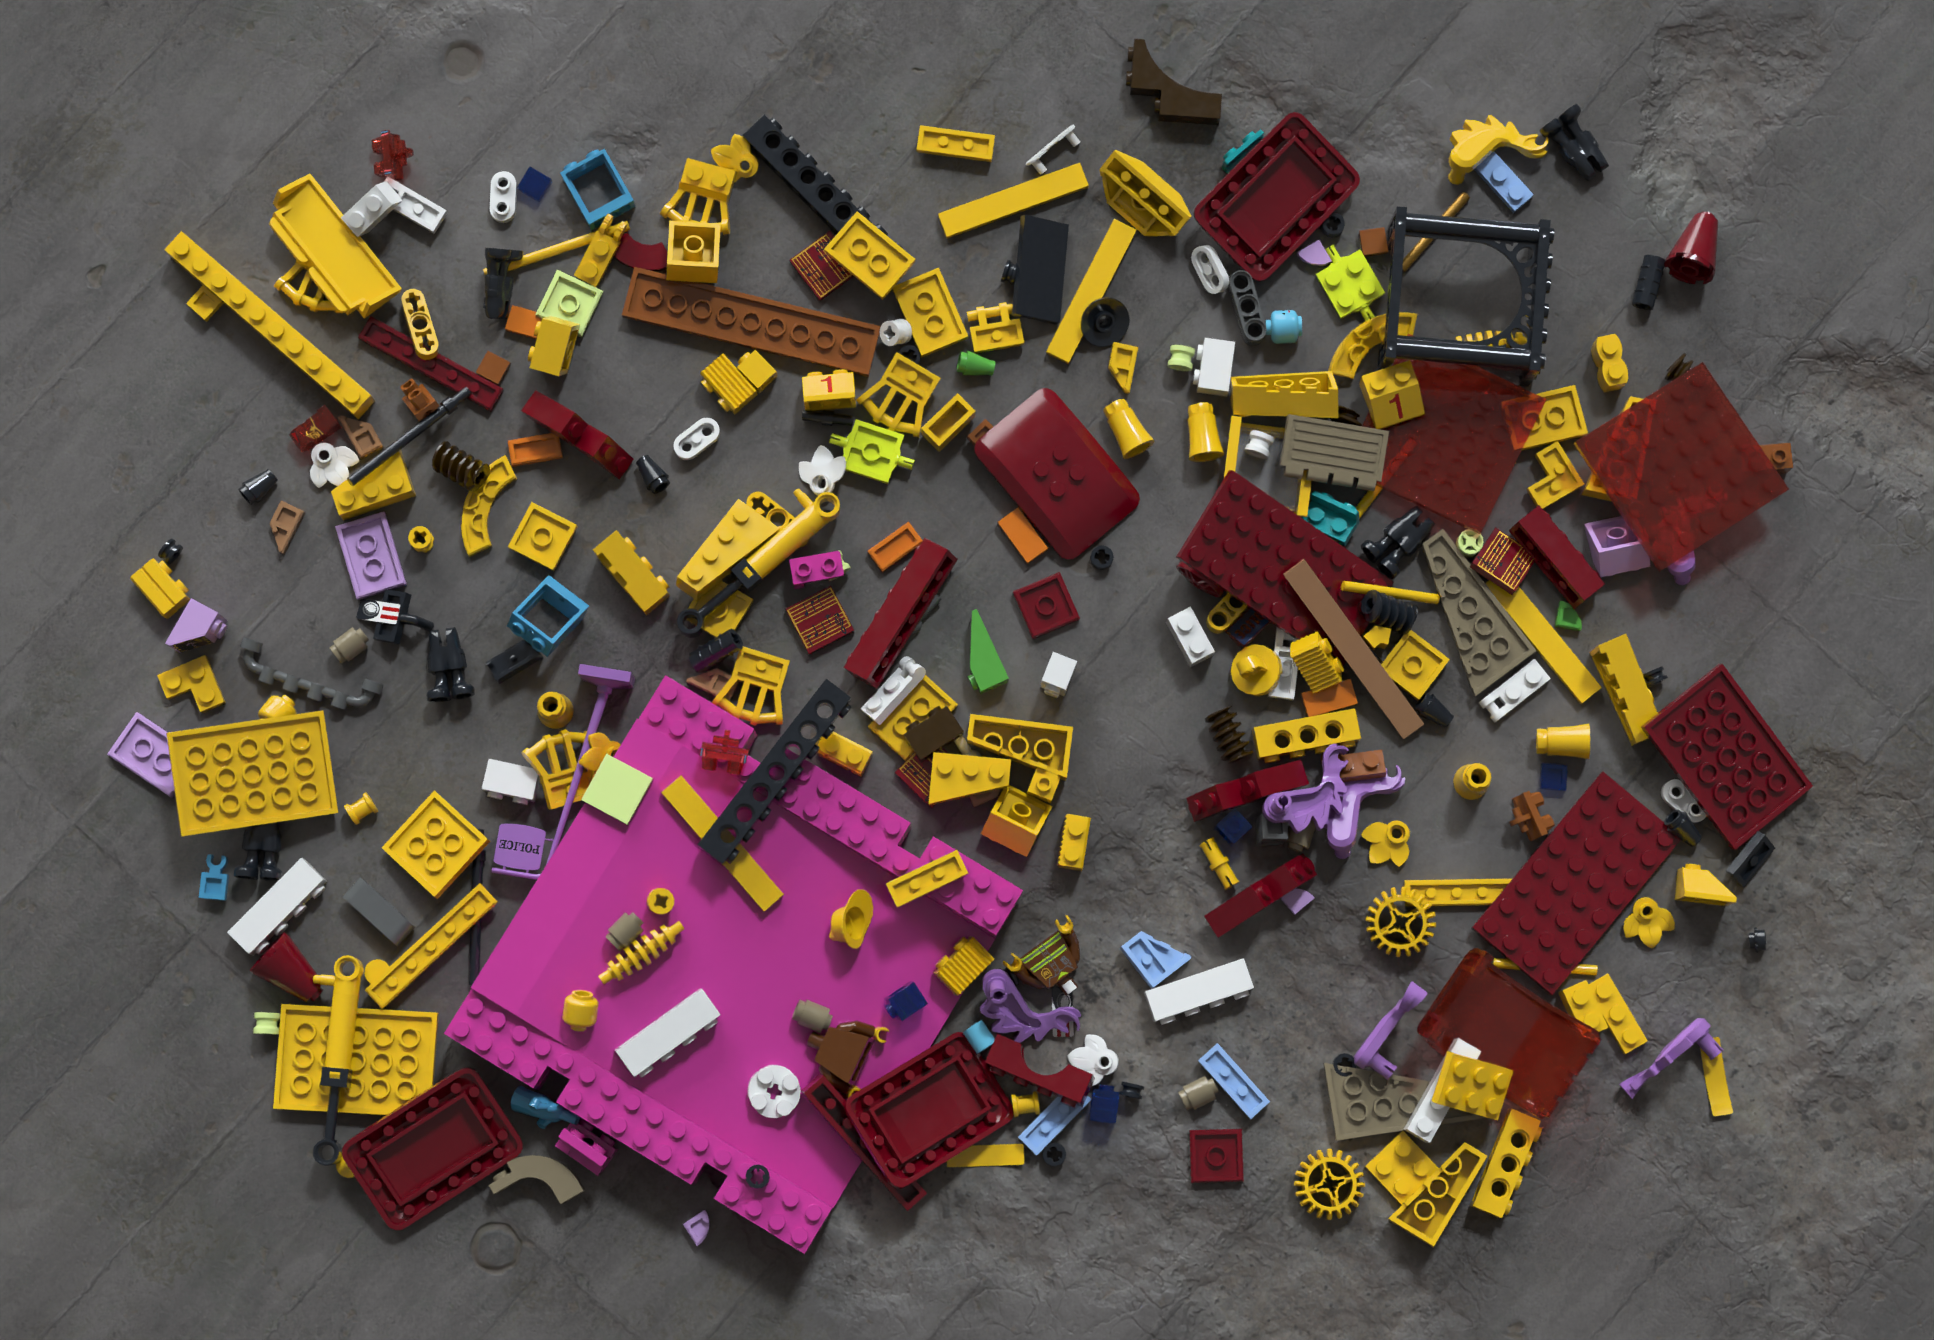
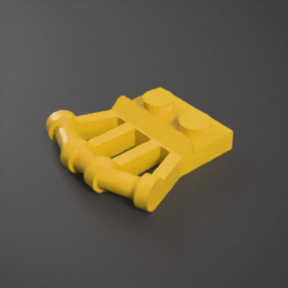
M687 158L682 178L679 182V188L671 200L662 208L660 215L664 218L668 217L672 221L698 222L692 220L698 196L707 198V202L700 223H709L714 203L718 201L720 202L722 220L717 224H720V232H723V235L730 234L728 202L737 172ZM686 193H690L683 217L674 208Z
M296 260L295 265L274 284V287L278 291L282 290L293 300L295 305H305L310 307V310L313 312L335 311L340 313L329 301H323L325 295L319 288L314 298L306 295L312 282L308 274L310 268L306 263L301 264ZM302 269L307 270L297 291L289 283Z
M896 352L881 380L858 397L856 401L859 405L862 404L873 417V421L877 424L881 422L889 427L888 430L913 434V437L919 438L924 407L941 378ZM888 385L891 389L878 409L870 397L882 387ZM898 391L907 397L896 416L892 418L885 411ZM911 402H917L915 424L900 422Z
M743 646L738 651L731 678L711 703L720 706L738 719L750 721V724L754 726L764 723L783 725L781 689L790 661ZM739 681L743 682L737 705L735 706L724 696L735 682ZM750 685L760 688L753 712L743 709ZM767 690L772 691L775 712L760 714Z
M564 729L559 731L557 735L551 736L547 734L542 736V739L530 749L526 748L521 752L540 777V784H542L548 809H555L565 805L577 766L572 742L582 743L583 745L587 731L579 733L569 732ZM556 745H563L568 769H560L555 750ZM544 750L547 752L552 771L551 774L547 773L536 758ZM584 768L573 803L581 801L591 783L593 771Z

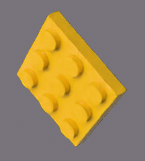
M434 790L384 844L382 849L438 899L491 841Z

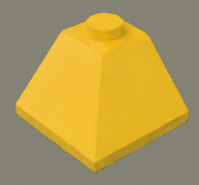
M1685 864V868L1677 869L1675 900L1718 906H1728L1736 903L1737 897L1708 870H1701V865Z

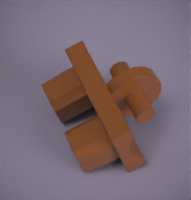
M410 379L400 386L405 394L402 400L418 421L423 420L439 407V404L423 384L418 386L413 379Z
M1527 791L1512 798L1515 806L1512 812L1515 819L1509 822L1510 826L1518 824L1521 832H1526L1530 841L1548 834L1547 831L1555 826L1549 814L1542 817L1539 814L1537 807L1544 805L1541 792L1530 793V791Z

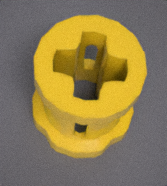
M416 526L409 532V543L417 552L426 553L433 548L434 537L426 527ZM419 535L426 540L424 544L418 542L417 537Z
M367 792L363 793V797L351 805H344L355 825H358L360 823L359 820L370 813L379 812Z
M1033 1091V1094L1011 1095L1014 1117H1018L1019 1114L1034 1112L1036 1115L1040 1114L1038 1093L1036 1091Z

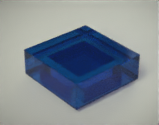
M529 167L518 184L517 190L540 202L552 179Z
M1541 763L1539 789L1566 791L1568 765Z

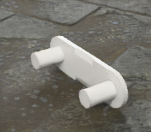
M1074 124L1065 129L1028 160L1026 166L1032 164L1041 175L1047 169L1039 158L1064 137L1068 139L1073 147L1078 145L1080 140L1072 131L1075 128Z

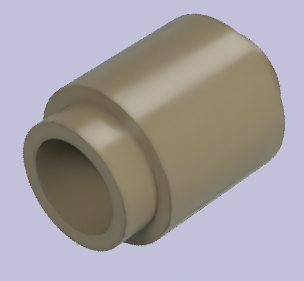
M352 627L334 640V644L329 648L342 664L346 660L348 662L367 649L366 642L369 639L361 628L355 630Z
M1312 819L1305 830L1298 834H1295L1289 825L1288 840L1286 841L1288 849L1302 853L1303 849H1309L1316 828Z
M625 912L608 929L609 933L605 937L621 951L624 947L627 948L644 931L641 928L644 922L633 912L630 915Z
M799 999L792 1019L796 1020L797 1024L821 1033L822 1029H828L833 1015L829 1014L830 1008L807 999L806 1001Z
M1203 1076L1183 1086V1090L1179 1091L1178 1094L1188 1111L1192 1108L1196 1110L1216 1100L1215 1094L1219 1091L1212 1078L1207 1080Z

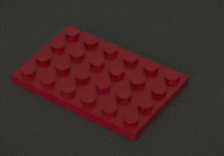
M1723 664L1715 666L1641 726L1642 730L1732 850H1736L1813 787Z

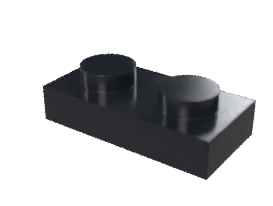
M1757 831L1739 855L1731 862L1726 870L1736 884L1744 888L1775 849L1774 845L1765 834Z

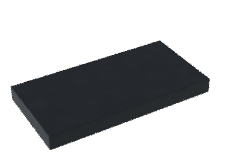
M1029 215L1021 216L1012 315L1051 324L1060 323L1069 224Z

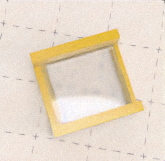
M1231 416L1224 478L1229 470H1233L1298 516L1307 517L1311 481L1306 480L1307 470L1303 471L1302 479L1283 476L1284 466H1279L1285 428L1241 423L1242 417ZM1252 430L1264 432L1275 438L1273 445L1269 447L1270 454L1268 459L1257 458L1244 451L1246 445L1250 443L1249 435Z

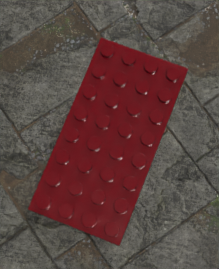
M1233 470L1228 471L1176 556L1180 561L1294 639L1300 640L1306 635L1309 636L1311 633L1318 632L1322 639H1328L1332 648V656L1334 659L1338 657L1343 666L1346 663L1345 658L1283 574L1305 559L1360 636H1362L1369 625L1360 608L1365 594L1342 591V582L1350 581L1392 587L1394 583Z
M1602 771L1471 929L1515 964L1548 994L1553 995L1681 839L1667 831V826L1660 818Z

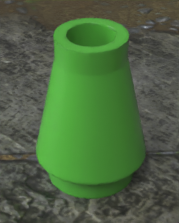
M968 350L967 352H960L957 372H962V375L993 376L995 361Z

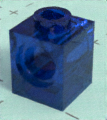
M1234 808L1216 824L1214 829L1232 847L1252 828V825Z
M913 981L908 982L885 998L888 1003L885 1005L887 1012L892 1019L897 1017L900 1021L905 1020L928 1004Z
M1099 1085L1098 1089H1093L1089 1121L1116 1124L1120 1092H1115L1114 1086Z

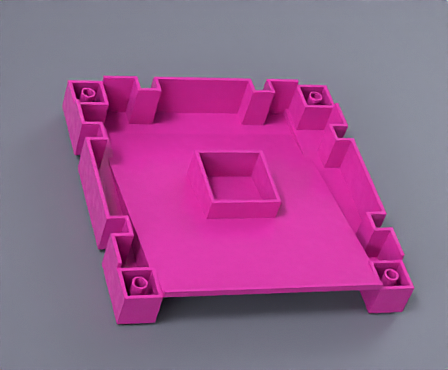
M665 675L639 719H636L614 755V758L653 778L629 825L587 803L583 805L472 984V989L444 1034L533 1089L540 1090L554 1069L570 1079L556 1103L691 1185L697 1183L708 1164L726 1174L727 1178L714 1199L803 1254H806L862 1161L802 1092L800 1093L798 1104L786 1116L769 1118L758 1113L751 1105L747 1095L748 1083L752 1075L768 1065H780L789 1069L798 1078L800 1090H802L820 1074L818 1071L819 1063L814 1061L818 1050L807 1046L809 1036L814 1030L797 1024L796 1020L792 1019L799 999L803 1001L807 999L830 1008L829 1014L833 1015L829 1027L836 1028L840 1023L860 1021L873 1025L875 1028L886 1027L889 1032L882 1030L879 1032V1038L886 1040L885 1043L874 1041L855 1083L860 1089L929 1049L963 994L961 992L958 996L954 995L934 974L937 970L935 964L944 955H947L949 958L956 951L953 946L962 937L966 939L970 936L974 937L989 951L1020 899L1023 890L959 852L968 875L897 908L886 883L955 851V849L933 836L920 858L901 848L902 843L911 830V823L805 759L801 764L804 770L795 781L793 779L788 781L785 785L788 790L778 802L774 799L769 806L772 811L763 822L758 820L754 825L753 829L756 830L754 835L747 843L744 841L740 843L784 894L763 912L724 865L722 866L698 848L697 844L701 841L699 836L661 793L682 775L713 813L719 817L760 764V762L747 755V752L757 738L756 731L753 727ZM786 749L785 755L788 759L795 760L799 757L796 753ZM774 767L770 770L769 776L771 779L778 781L784 777V771L779 767ZM758 788L753 792V797L757 801H764L768 797V792L764 788ZM741 809L737 813V818L741 822H748L752 818V813L748 809ZM728 829L736 838L735 832L733 830ZM656 888H665L673 894L674 906L666 914H656L648 908L647 897ZM863 889L872 898L873 916L861 946L858 949H852L847 943L833 941L829 938L831 916L837 909L846 906L853 892ZM625 912L628 915L633 912L644 922L641 925L644 931L636 938L641 946L644 945L640 938L641 936L646 935L651 940L653 937L650 931L655 929L660 934L662 933L659 928L660 926L670 927L680 921L685 930L676 935L674 938L676 942L673 945L668 941L665 943L668 948L665 952L660 947L656 949L660 955L657 959L651 953L648 954L652 962L650 965L647 966L641 959L639 963L643 969L637 971L632 965L630 968L633 974L630 976L623 971L621 974L624 979L618 981L617 978H613L605 985L601 982L598 976L608 970L609 966L607 963L612 960L614 964L618 963L615 958L618 953L623 958L627 957L623 949L619 951L605 937L609 933L608 929ZM631 943L628 947L634 952L635 949ZM700 988L703 989L720 1013V1016L716 1018L718 1023L707 1031L704 1028L700 1029L695 1033L697 1038L688 1045L683 1046L681 1043L673 1049L675 1054L664 1062L661 1059L657 1060L652 1064L654 1069L645 1076L640 1077L639 1074L635 1077L632 1076L615 1052V1049ZM575 990L591 992L593 997L599 1002L597 1021L593 1026L586 1027L585 1031L572 1030L571 1026L566 1024L562 1018L564 1000ZM822 1029L819 1034L825 1036L827 1030ZM774 1084L772 1088H767L771 1099H775L776 1095L781 1094L777 1084ZM839 1093L845 1100L847 1099L845 1094ZM753 1165H762L769 1171V1182L763 1188H752L746 1181V1172ZM757 1169L751 1172L753 1174L751 1181L756 1184V1181H758V1184L763 1183L762 1176L765 1174L764 1171L761 1169L759 1172H757Z

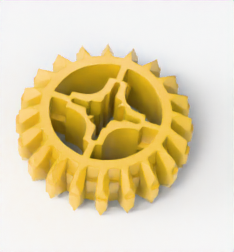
M1392 887V896L1390 897L1385 891L1381 892L1384 901L1375 897L1373 901L1378 908L1373 906L1368 908V911L1375 915L1366 917L1367 922H1374V925L1366 928L1367 932H1376V934L1370 937V940L1375 941L1379 938L1381 941L1378 943L1377 948L1381 949L1386 944L1388 946L1386 954L1388 955L1391 953L1392 948L1397 949L1396 957H1400L1401 949H1405L1406 955L1411 956V947H1414L1415 951L1419 953L1421 951L1418 945L1419 942L1424 946L1429 944L1424 936H1434V933L1427 930V928L1436 927V922L1428 921L1429 918L1436 916L1435 912H1426L1432 906L1431 902L1422 905L1421 902L1425 899V895L1422 894L1418 899H1415V889L1411 890L1410 896L1405 895L1406 887H1402L1401 894L1398 895L1396 888ZM1394 902H1409L1416 908L1403 912ZM1387 906L1392 916V921L1381 929L1379 917L1382 910ZM1396 914L1406 918L1409 917L1405 923L1406 930L1405 928H1400V926L1399 928L1396 925L1394 926L1397 921ZM1421 915L1423 927L1418 936L1415 937L1410 923ZM1400 932L1407 938L1408 942H1395L1386 937V935Z
M1327 1149L1326 1157L1323 1156L1321 1150H1317L1318 1159L1315 1160L1309 1154L1307 1158L1311 1164L1300 1163L1305 1172H1295L1296 1176L1302 1177V1182H1294V1186H1302V1191L1295 1192V1196H1305V1199L1301 1200L1299 1204L1304 1206L1309 1202L1311 1204L1307 1209L1309 1214L1316 1208L1318 1209L1316 1213L1317 1218H1321L1323 1211H1325L1326 1219L1331 1220L1332 1212L1335 1211L1336 1217L1340 1219L1342 1218L1341 1209L1347 1214L1351 1213V1209L1348 1206L1349 1203L1354 1207H1358L1359 1203L1353 1198L1354 1196L1363 1197L1364 1194L1356 1190L1357 1187H1365V1183H1357L1356 1178L1363 1177L1364 1175L1363 1172L1354 1173L1353 1170L1358 1168V1163H1353L1351 1166L1348 1165L1352 1158L1350 1155L1341 1160L1342 1151L1340 1150L1337 1151L1335 1157H1332V1149ZM1327 1162L1340 1165L1347 1172V1175L1334 1176L1330 1168H1328ZM1319 1165L1320 1181L1308 1187L1310 1174ZM1327 1177L1330 1180H1342L1336 1183V1186H1332L1334 1188L1332 1192H1330L1329 1188L1317 1189V1187L1322 1186L1323 1182H1326L1324 1179ZM1350 1182V1190L1347 1197L1339 1203V1187ZM1324 1192L1332 1206L1328 1207L1319 1204L1313 1199L1311 1194Z

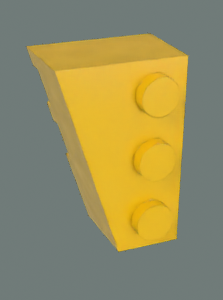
M401 450L356 485L351 486L345 480L331 491L338 514L343 521L416 496Z
M616 530L596 546L593 551L598 560L647 616L670 596L667 591L670 586L660 575L657 578L650 571L653 566L644 556L640 558L634 550L637 548L628 537L624 539Z
M933 752L929 806L1008 788L1011 759Z

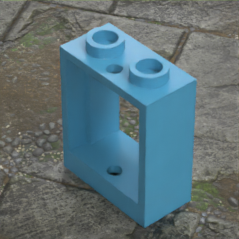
M605 149L601 151L594 150L588 153L586 159L579 163H569L563 168L564 171L560 172L566 187L591 231L601 226L608 213L614 219L636 207L632 196ZM605 164L622 196L589 213L572 181Z
M548 575L513 611L507 627L515 635L522 637L530 643L536 651L548 657L584 619L589 605ZM541 599H544L570 619L552 639L524 618Z

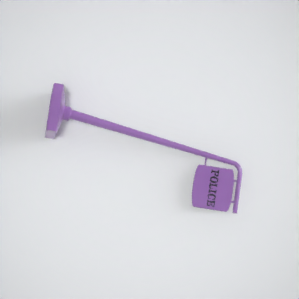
M580 664L578 675L583 681L596 685V692L599 694L554 840L545 838L546 832L539 828L519 824H501L499 826L494 862L502 865L503 869L492 868V873L535 880L539 878L541 874H530L529 870L540 869L545 840L553 841L547 863L558 847L584 767L579 764V760L591 748L588 735L597 732L608 696L612 694V689L634 688L635 677L631 672ZM506 867L526 870V873L505 869Z

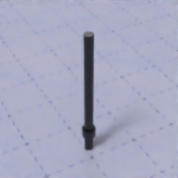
M464 387L453 397L444 399L440 403V407L347 478L351 486L356 485L446 414L450 415L458 409L457 406L472 395L471 391Z
M478 829L484 835V829ZM484 849L473 860L472 890L479 883L483 884V861H486V850ZM481 919L471 927L469 985L474 983L480 973Z

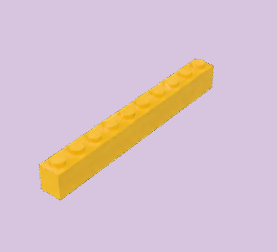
M182 231L164 249L175 262L216 295L228 308L355 418L359 420L375 402L373 397Z

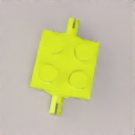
M1334 245L1330 246V249L1329 247L1326 248L1325 251L1332 260V263L1328 268L1317 273L1316 277L1340 319L1356 312H1361L1365 321L1375 317L1369 306L1374 300L1385 295V291L1362 251L1358 250L1349 256L1340 257Z
M857 419L847 438L832 433L829 441L830 444L843 447V456L846 460L845 471L885 484H889L892 472L897 465L912 470L915 460L901 456L900 448L904 439L903 434Z

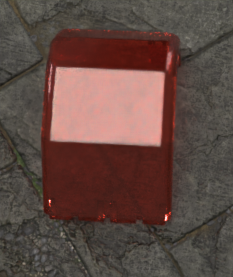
M1479 948L1471 949L1462 959L1420 1021L1417 1032L1430 1047L1443 1057L1453 1040L1459 1038L1481 1051L1477 1060L1513 1070L1505 1098L1540 1119L1550 1118L1559 1104L1557 1099L1559 1097L1563 1098L1574 1082L1571 1079L1573 1075L1577 1077L1589 1060L1586 1057L1587 1054L1592 1055L1602 1039L1599 1037V1032L1547 1003L1491 963L1494 957L1488 952Z

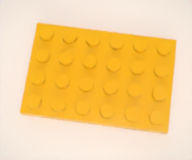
M324 710L166 733L181 836L338 813Z
M281 1004L273 1109L327 1112L330 1086H322L320 1083L322 1067H325L331 1007ZM357 1008L351 1061V1088L341 1087L338 1112L388 1115L434 1085L439 1013Z

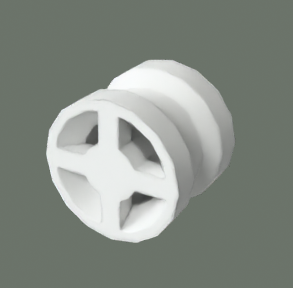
M907 320L886 321L880 327V337L885 345L906 344L911 339L912 328Z
M1252 430L1249 435L1250 443L1246 445L1244 451L1254 457L1268 459L1270 454L1269 447L1273 445L1275 438L1264 432Z

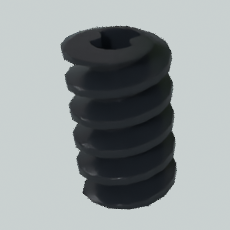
M1377 590L1367 592L1361 601V612L1364 614L1367 622L1390 628L1393 632L1398 631L1401 635H1405L1411 630L1418 615L1416 605L1396 599L1393 596H1388L1385 593H1380Z

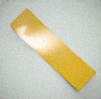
M1714 1037L1713 1039H1714V1040L1719 1044V1046L1721 1047L1720 1038H1719V1037ZM1700 1047L1713 1116L1732 1114L1733 1109L1726 1081L1722 1052L1710 1060Z
M972 1145L949 1159L947 1167L1023 1165L1024 1145Z

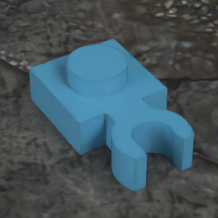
M208 854L206 863L210 870L209 873H201L199 898L226 901L229 875L222 874V870L226 868L228 859L226 856H222L221 863L214 865V855Z

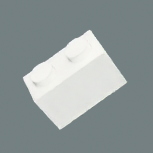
M385 181L375 185L341 219L359 237L369 233L403 200Z
M1205 338L1203 345L1198 344L1196 360H1201L1200 370L1195 369L1193 384L1197 385V393L1227 397L1235 342Z
M1191 606L1167 619L1166 624L1190 668L1213 656L1215 651Z
M1053 652L1041 681L1040 687L1045 689L1044 693L1056 698L1059 695L1065 696L1077 661Z
M489 759L482 790L488 792L487 797L502 800L503 796L513 797L512 802L528 805V801L535 802L540 777L533 768Z

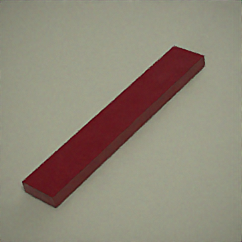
M370 316L358 336L359 340L455 393L467 387L472 393L467 399L492 412L504 391L503 388L439 353L433 359H421L416 354L412 338ZM423 345V348H425L426 351L431 350L430 348Z

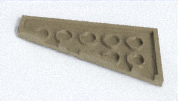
M1442 529L1421 546L1440 596L1473 696L1476 697L1535 653L1536 649L1477 572L1470 568L1471 564L1444 529Z
M1323 1063L1335 1140L1403 1131L1430 1081L1398 1075H1391L1386 1080L1385 1077L1375 1071L1337 1065L1339 1070L1342 1068L1341 1072L1352 1073V1075L1344 1077L1336 1073L1333 1064ZM1450 1107L1440 1125L1487 1117Z

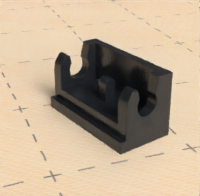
M523 639L488 660L486 664L496 681L501 684L544 657L530 643Z

